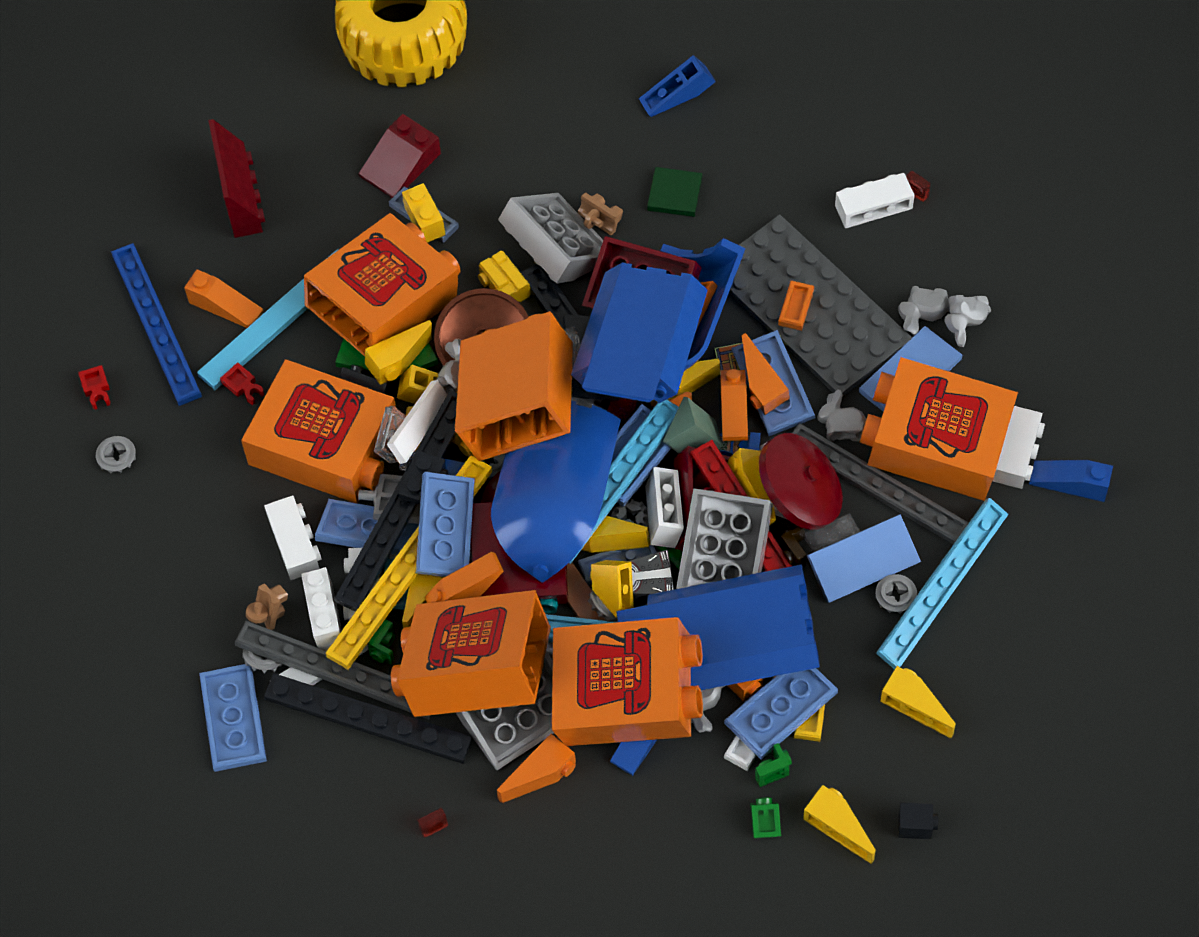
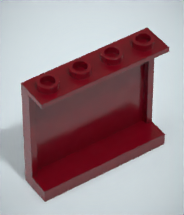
M493 502L474 503L470 542L472 561H469V564L490 552H494L504 571L481 596L536 590L539 600L557 599L558 604H568L567 565L545 582H540L519 567L500 545L491 520Z

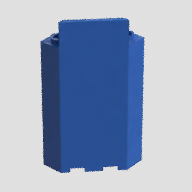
M623 262L606 271L571 376L582 385L584 390L593 393L650 402L655 399L658 403L676 395L708 290L692 274L681 273V276L667 274L664 269L647 267L646 270L632 268V264Z
M802 564L648 595L646 605L616 611L618 622L679 617L690 635L698 634L701 639L703 658L700 667H691V686L699 685L701 690L820 667Z

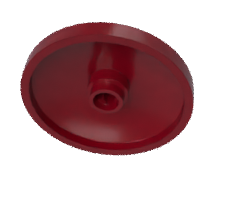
M782 433L769 440L760 452L759 473L763 487L776 509L790 522L804 529L817 530L832 523L840 514L843 495L838 475L826 455L814 443L797 434Z

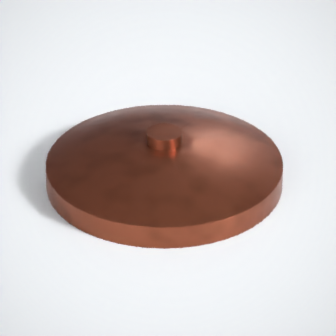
M482 288L458 295L442 310L435 326L434 343L440 362L444 366L447 362L455 360L445 350V345L448 342H453L457 338L464 340L482 334L488 329H497L525 320L529 317L517 300L498 290Z

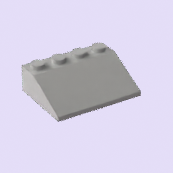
M559 193L510 198L498 220L505 227V230L512 234L519 242V245L534 258V261L549 274L551 280L556 283L570 282L594 270L603 239L592 228L584 227V219Z
M694 488L676 589L761 573L773 508L772 502L765 499Z
M547 650L535 704L456 712L464 727L496 770H499L554 733L552 731L553 660Z

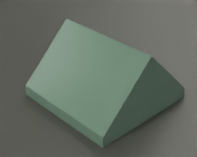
M684 397L663 442L678 454L687 446L698 448L710 440L714 441L718 449L723 447L715 419L688 397Z

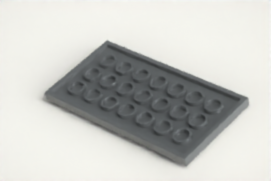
M778 215L739 244V246L746 249L729 294L770 333L778 330L785 348L832 393L839 389L843 396L882 367L912 339L901 326L781 215ZM790 281L814 286L813 296L802 331L778 325Z

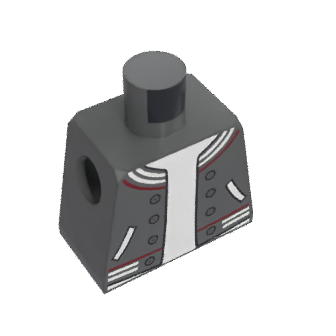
M668 550L630 560L632 563L633 603L635 605H646L648 595L674 590Z

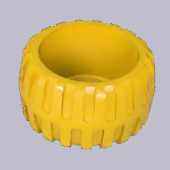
M336 0L335 28L344 55L348 58L350 65L356 71L360 70L361 75L371 81L375 78L378 84L389 86V83L396 84L397 87H407L406 84L410 83L422 85L430 77L433 79L440 77L443 74V69H450L456 62V56H460L464 48V40L466 39L467 8L464 0ZM414 3L425 6L418 16L408 21L390 22L375 15V12L395 4Z

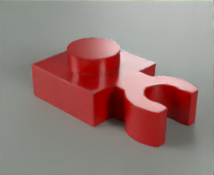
M238 362L220 378L221 383L237 397L244 393L247 402L251 405L255 404V399L251 396L253 393H259L262 397L265 395L262 386L254 384L256 382L255 377Z
M100 365L78 372L85 396H90L93 409H97L96 403L100 399L105 400L106 405L109 406L110 399L105 391L110 390L103 366Z

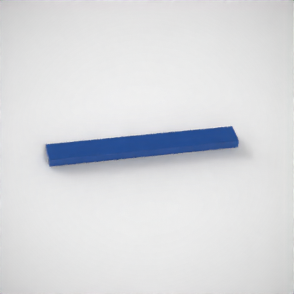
M134 243L111 251L178 405L181 406L201 398L202 395Z

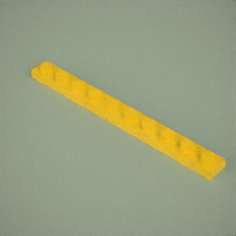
M470 455L456 476L475 478L474 498L493 472L492 466L478 461L477 458ZM419 526L325 653L328 659L349 670L418 575L416 574Z

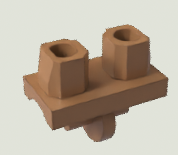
M584 193L581 196V206L578 210V214L585 218L584 227L591 229L595 225L609 235L614 234L617 223L621 220L623 210L616 205L609 208L605 205L604 197L599 194L590 196Z
M265 583L260 585L257 591L256 602L249 604L246 608L247 619L256 624L264 622L267 629H275L276 620L284 616L285 610L281 603L287 600V592L279 584L271 589Z

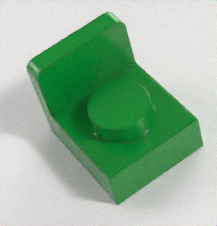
M385 619L368 642L370 656L379 663L386 662L390 665L394 661L393 651L388 649L395 639L392 622Z
M779 743L773 745L775 760H765L755 768V779L759 787L789 776V765L792 764L787 750L782 751Z
M772 797L756 798V803H750L753 837L781 836L779 803L772 802Z

